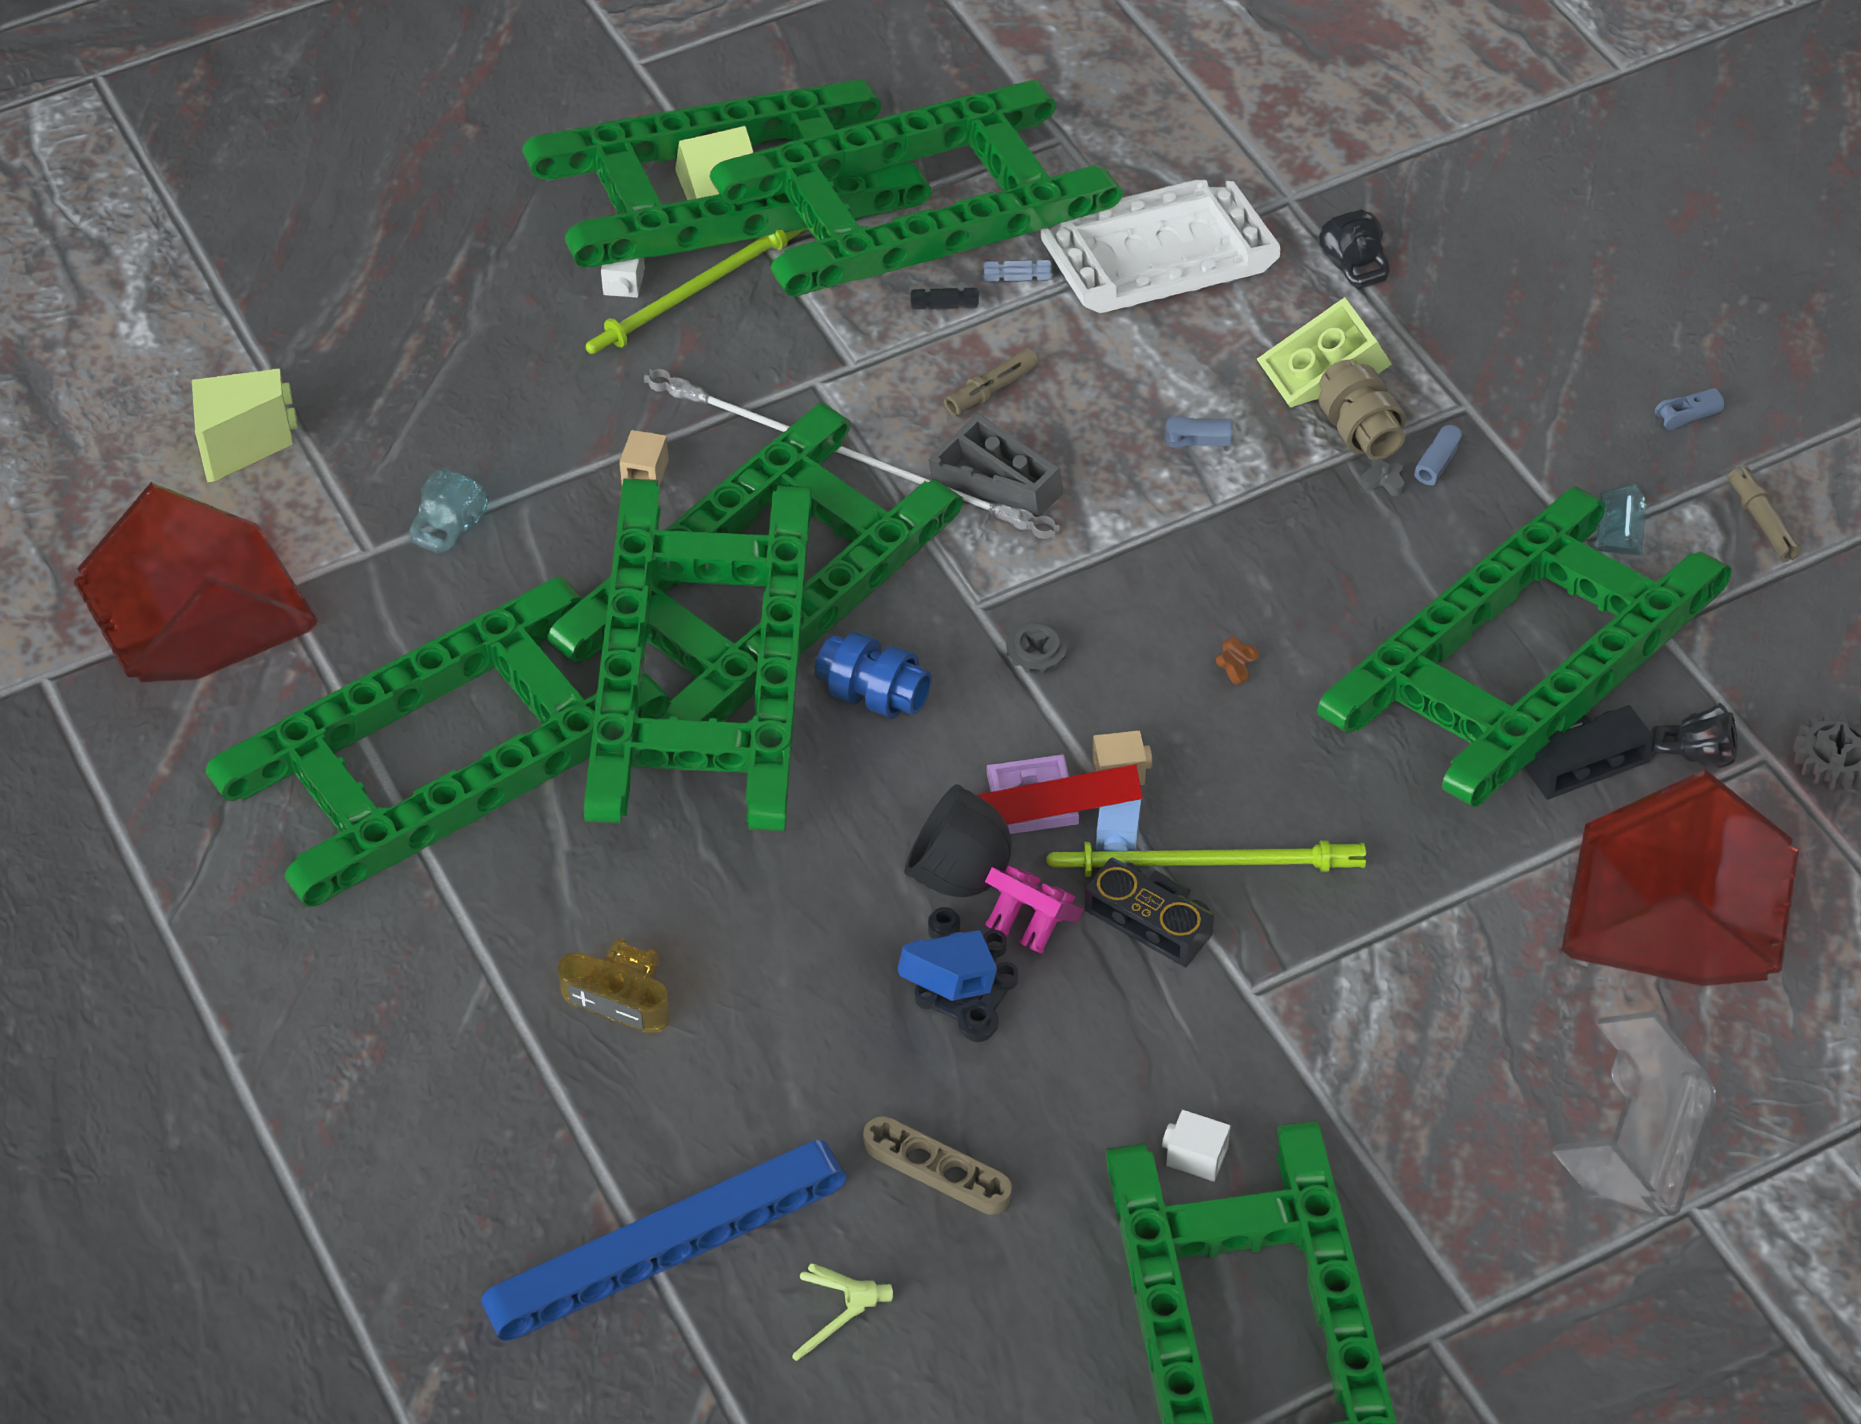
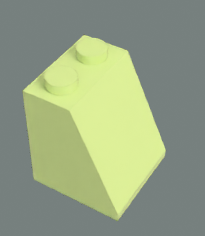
M745 126L679 141L675 170L687 200L718 195V191L710 181V172L713 167L721 161L754 153Z
M280 368L192 380L195 434L207 482L217 481L293 445L291 430L298 429L295 407L288 408L289 404H293L291 387L289 382H282Z

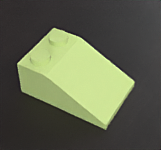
M1345 297L1257 358L1290 408L1319 399L1322 390L1320 379L1323 373L1339 361L1355 360L1358 365L1364 364L1373 367L1377 374L1392 365L1375 337Z

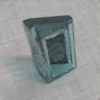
M1634 484L1601 493V500L1605 502L1606 509L1598 525L1597 549L1604 552L1641 555L1643 553L1646 501L1638 487Z

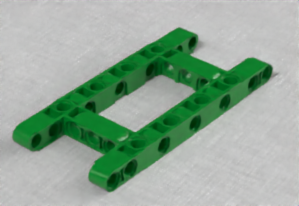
M853 80L537 135L524 143L522 152L532 174L539 179L549 181L597 172L617 214L579 221V224L571 227L565 235L566 245L575 263L579 267L590 268L776 234L778 230H783L785 233L808 228L785 193L739 206L726 203L720 194L662 205L641 163L656 160L658 162L677 159L679 141L743 126L746 127L751 146L759 145L763 141L785 138L786 140L794 139L795 141L873 120L880 113L882 106L868 81ZM907 162L832 181L835 185V192L844 204L847 203L849 205L850 213L854 219L917 207L925 203L932 193L931 187L920 168L915 164H907Z
M1029 80L980 94H971L787 142L781 146L721 161L710 172V181L722 199L728 204H737L739 206L785 193L817 240L785 249V253L780 254L772 262V274L784 292L791 297L855 280L870 278L1102 212L1116 206L1123 196L1122 188L1105 167L1093 165L1050 177L1016 131L1043 125V121L1049 119L1057 108L1055 100L1038 80ZM970 145L1003 192L995 194L989 192L956 201L955 205L933 211L931 209L894 218L892 222L869 228L868 226L863 227L857 224L850 213L849 205L847 203L844 204L835 192V185L832 181H838Z
M824 402L814 406L774 441L756 453L665 529L667 531L740 534L759 518V513L772 503L773 491H777V485L811 487L810 518L814 516L831 528L835 536L838 538L842 536L851 544L805 583L799 656L951 523L959 514L964 501L963 497L938 480L933 479L929 482L924 481L891 511L887 512L820 466L821 463L843 446L841 442L847 436L851 426L849 419ZM611 575L558 619L548 633V643L575 663L581 662L584 659L588 661L603 648ZM653 581L647 642L696 677L693 682L669 701L671 705L663 714L662 719H670V716L678 717V720L709 721V718H716L717 722L725 721L755 695L758 653H761V622L734 644L665 594L673 585L678 586L682 582Z
M624 478L585 791V822L622 823L623 816H627L632 767L748 773L745 803H748L746 822H748L749 830L785 831L811 515V487L777 485V491H773L769 535L659 530L661 506H658L660 492L658 480ZM653 581L766 586V591H764L761 653H758L755 716H753V720H749L748 723L717 722L716 718H709V721L678 720V717L670 716V719L638 718Z
M1572 487L1528 524L1521 527L1333 685L1319 702L1318 716L1346 733H1352L1355 730L1359 732L1393 702L1398 701L1469 742L1470 745L1451 760L1452 766L1448 769L1443 779V790L1469 806L1476 808L1483 804L1524 766L1535 759V754L1551 741L1548 738L1558 730L1560 732L1563 731V733L1566 732L1668 642L1677 631L1721 594L1731 578V567L1702 551H1698L1695 554L1691 552L1658 582L1647 578L1582 543L1598 530L1596 526L1603 518L1606 504L1600 498L1578 487ZM1547 578L1567 589L1568 594L1572 596L1576 594L1597 605L1598 610L1602 612L1608 611L1616 616L1513 706L1436 664L1438 661H1445L1471 639L1472 633L1487 620L1492 621L1519 598V593L1534 580L1539 581L1540 579L1544 580Z
M555 577L511 601L479 615L287 716L277 724L219 753L209 761L205 768V773L223 798L228 801L238 799L243 801L292 774L297 776L340 832L296 856L297 860L285 872L286 882L305 906L315 907L590 758L597 694L584 700L537 645L547 639L554 623L583 598L567 579ZM494 668L542 724V726L525 735L520 733L483 753L481 759L457 772L452 770L413 791V796L389 809L387 807L377 809L366 795L365 786L362 782L357 783L347 771L344 759L341 756L337 758L334 754ZM645 673L642 678L638 718L658 719L663 716L670 706V699L654 679Z
M1317 1120L1283 1124L1277 1127L1279 1153H1276L1284 1190L1187 1204L1164 1205L1153 1151L1148 1152L1146 1143L1107 1148L1108 1174L1162 1424H1214L1177 1259L1202 1255L1216 1258L1219 1253L1251 1249L1252 1252H1259L1261 1247L1293 1243L1294 1247L1298 1246L1299 1251L1304 1250L1308 1266L1307 1284L1318 1326H1323L1328 1346L1326 1360L1337 1404H1342L1346 1421L1329 1424H1397L1341 1205ZM1311 1213H1318L1322 1216H1314ZM1149 1236V1237H1152V1238H1154V1239L1145 1240V1239H1142V1238H1140V1237ZM1328 1288H1338L1342 1291L1334 1292ZM1157 1312H1167V1313H1170L1171 1315H1169V1316H1161V1315H1158V1314H1156V1313H1157ZM1348 1365H1358L1363 1369L1354 1370L1349 1368ZM1183 1389L1188 1394L1179 1395L1174 1393L1173 1390Z

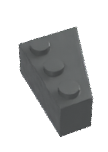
M979 413L972 417L928 460L932 480L936 479L949 488L1000 506L1004 505L1020 512L1021 509L1028 511L1033 516H1041L1063 494L1061 473L1058 466Z

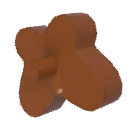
M1232 636L1223 642V652L1216 657V663L1218 666L1226 669L1230 680L1235 685H1240L1249 679L1246 665L1259 657V652L1254 646L1241 644L1237 637Z

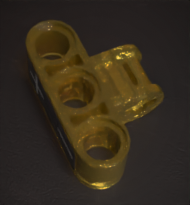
M618 938L604 960L585 953L574 952L565 955L559 961L557 969L561 995L567 1003L646 1033L659 1032L665 1029L670 1021L667 988L661 982L652 979L659 962L658 951L650 949L646 952L628 945L626 939Z

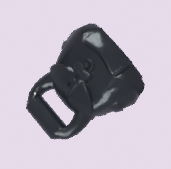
M1360 209L1332 217L1330 221L1322 225V231L1318 238L1319 245L1324 254L1338 268H1342L1343 274L1350 284L1361 289L1386 281L1390 269L1381 245L1383 231L1381 223L1373 213ZM1374 261L1380 266V269L1355 276L1353 273V268L1362 267Z
M1721 703L1701 713L1690 714L1689 717L1682 721L1681 725H1660L1653 727L1651 733L1654 735L1652 752L1680 754L1687 761L1700 762L1702 765H1715L1717 768H1723L1735 762L1738 750L1735 719L1733 713L1728 712ZM1666 736H1675V741L1665 743Z

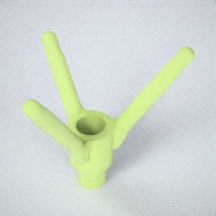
M814 1263L810 1264L808 1269L812 1273L803 1271L800 1274V1278L815 1284L844 1291L848 1309L795 1351L792 1355L793 1359L796 1361L800 1360L851 1318L864 1312L865 1307H875L876 1302H891L893 1297L891 1284L876 1285L874 1280L858 1281Z

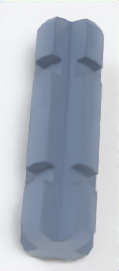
M1048 259L1037 260V263H1032V260H1004V264H999V261H986L984 263V279L987 282H999V278H1004V281H1032V277H1037V281L1050 280L1052 277V264Z

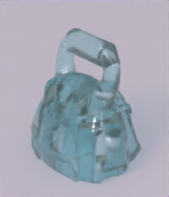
M447 468L434 471L425 480L423 489H421L422 504L410 528L412 543L437 554L449 550L456 542L460 532L467 531L470 526L485 515L489 503L485 489L477 484L475 480ZM425 523H429L437 529L448 531L445 540L421 531L420 528Z

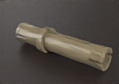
M1027 347L982 376L971 377L967 380L964 387L944 398V405L947 411L952 416L957 417L975 404L981 405L989 401L990 395L1011 384L1030 370L1039 366L1037 355L1032 349ZM1011 368L1013 369V371H1011L1007 375L1003 376L1000 379L998 378V376H1000L1001 374L1005 373ZM983 385L985 386V388L970 396L972 392L982 387Z
M1740 466V470L1743 473L1742 476L1737 468L1732 470L1727 479L1740 496L1742 508L1745 512L1751 513L1776 551L1780 561L1789 562V558L1786 555L1787 552L1792 560L1798 557L1802 548L1771 504L1770 494L1767 489L1759 486L1748 466Z

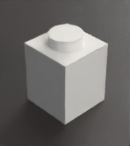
M644 258L602 265L603 294L638 298L645 270Z
M1182 1110L1176 1125L1169 1123L1163 1138L1162 1147L1168 1149L1166 1166L1215 1182L1228 1150L1231 1125Z

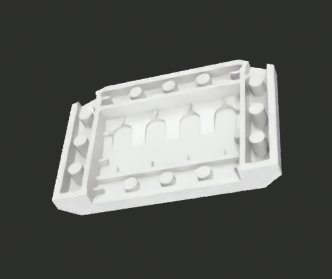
M1193 180L1124 197L1111 209L1062 222L1051 229L1045 228L1041 230L1042 242L1082 305L1098 313L1132 307L1136 304L1164 299L1168 296L1196 291L1204 287L1228 283L1235 279L1263 273L1280 257L1279 243L1234 181H1226V187H1208L1207 180Z

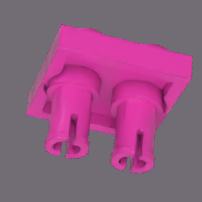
M1008 865L1006 870L1003 871L992 867L985 882L997 888L1001 894L988 921L985 923L989 928H994L1009 936V931L1022 904H1029L1036 911L1019 943L1043 954L1057 921L1062 922V920L1078 923L1084 908L1073 903L1076 898L1075 895L1057 886L1052 887L1045 883L1039 886L1041 878L1024 869H1017Z

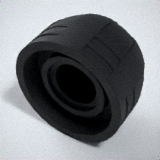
M955 784L941 798L922 827L909 853L904 873L908 877L914 878L917 882L924 884L927 888L948 896L969 897L980 894L992 887V885L985 882L991 868L1005 871L1008 866L1012 848L1009 828L1003 817L993 806L984 801L983 798L964 789L961 785Z

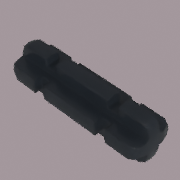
M958 288L930 289V292H925V289H913L910 293L911 308L917 310L926 309V306H931V309L959 308V305H964V308H976L979 305V291L977 288H964V291H959Z

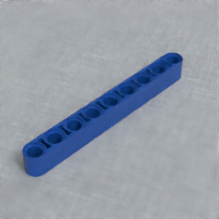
M815 1140L496 1284L483 1294L480 1303L500 1340L511 1341L829 1196L843 1186L847 1176L826 1141Z

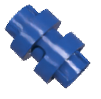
M856 631L850 633L845 639L836 635L830 636L823 644L815 665L816 677L828 683V691L832 697L851 704H857L865 696L866 707L869 711L890 719L898 716L901 711L911 715L917 714L927 700L932 683L931 672L918 667V657L915 653L893 645L881 653L879 640Z

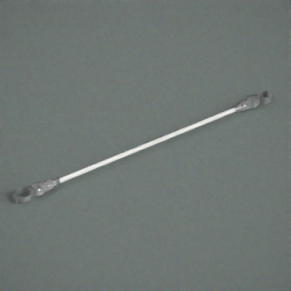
M650 369V376L644 375V383H649L651 389L655 391L668 390V393L673 398L689 400L697 404H712L783 432L790 427L716 399L711 394L706 393L703 388L691 384L685 378H670V374L666 370L657 369L652 371ZM650 377H664L669 380V383H654L650 380ZM840 447L836 451L918 484H922L924 481H931L845 447ZM950 488L963 497L965 502L988 510L997 519L1009 523L1017 530L1028 531L1031 529L1033 534L1041 539L1050 537L1055 539V532H1060V525H1055L1051 517H1035L1033 512L1023 507L1015 508L1004 503H989ZM1034 524H1049L1053 530L1040 531L1035 528Z

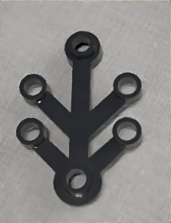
M940 907L932 912L928 918V934L931 939L947 937L953 933L960 932V917L951 908ZM999 930L987 931L983 938L995 961L996 958L1001 957L1006 952L1007 938ZM996 941L999 942L1000 945L990 946L988 943ZM1010 962L999 963L996 966L997 971L991 993L985 994L981 1001L979 996L961 999L963 1003L961 1004L917 984L915 987V1002L920 1008L933 1009L957 1020L960 1032L967 1039L974 1042H982L989 1039L998 1028L999 1017L995 1010L1008 990L1016 987L1018 983V969ZM1010 974L1012 977L1009 979H1003L1000 977V975ZM929 992L932 993L933 996L925 998L922 997L921 994ZM974 1018H982V1019H984V1020H982V1021H974V1020H972V1019H974Z

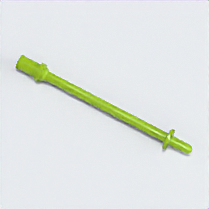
M809 229L785 233L783 230H778L776 234L761 237L620 323L615 319H607L604 322L605 332L588 341L585 346L586 351L589 354H595L612 343L617 347H625L627 345V334L768 249L782 250L788 245V241Z
M1320 840L1319 844H1316L1313 848L1092 852L1091 843L1084 842V852H1052L1047 855L1046 863L1052 868L1084 867L1085 877H1091L1092 867H1103L1112 857L1122 863H1133L1137 867L1313 864L1316 868L1320 869V872H1329L1330 868H1365L1366 859H1363V856H1366L1365 843L1329 844L1328 840Z

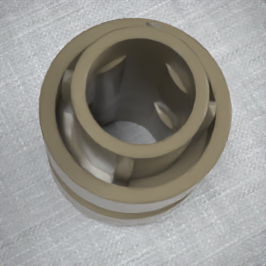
M1342 360L1330 366L1320 379L1322 390L1319 396V404L1331 423L1337 426V431L1348 448L1353 453L1366 454L1371 460L1384 459L1394 454L1405 440L1403 428L1406 422V415L1394 396L1387 392L1386 385L1375 369L1369 365H1358L1355 360Z

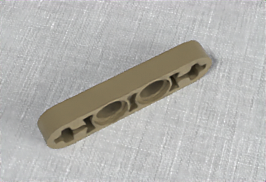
M885 1116L876 1117L865 1125L863 1130L864 1149L872 1158L982 1213L997 1215L1004 1212L1010 1206L1012 1186L1009 1178L1003 1173L892 1118ZM885 1133L890 1135V1140L883 1139L880 1143L875 1142V1136L881 1138ZM896 1146L900 1148L899 1153H896ZM923 1149L930 1154V1159L924 1163L916 1164L911 1162L907 1155L912 1150ZM959 1167L966 1171L967 1177L960 1182H952L945 1178L944 1172L949 1168ZM976 1177L979 1178V1185L974 1183ZM994 1188L1000 1189V1195L994 1194L991 1198L985 1196V1191L991 1192Z

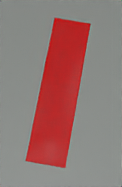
M1137 764L976 795L993 806L1003 817L1007 825L1143 799Z

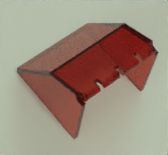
M150 482L80 564L77 570L82 576L74 580L77 591L84 603H86L97 626L101 629V633L115 654L127 677H138L140 682L200 679L306 634L318 623L311 608L257 523L153 482Z
M1704 769L1585 824L1561 951L1572 959L1699 986L1768 980V974L1782 971L1785 953L1784 942L1787 939L1790 919L1789 910L1792 905L1795 884L1793 878L1796 876L1799 851L1789 847L1792 845V838Z

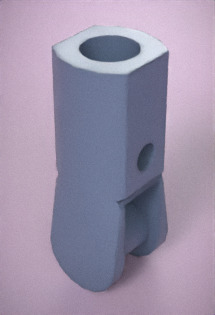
M1713 388L1686 397L1664 400L1656 406L1655 414L1665 420V428L1671 431L1690 422L1722 413L1724 399L1717 388Z
M1174 416L1166 421L1167 432L1165 434V442L1171 447L1231 445V419H1195Z
M1446 425L1441 428L1433 444L1429 446L1416 466L1414 476L1418 481L1426 485H1435L1451 459L1457 453L1458 443L1462 436L1461 430L1458 427Z

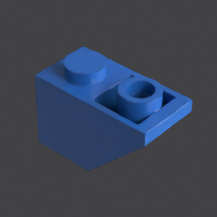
M977 930L967 933L956 932L947 937L931 940H916L910 944L903 945L897 970L901 977L954 1001L991 993L997 967L981 931Z

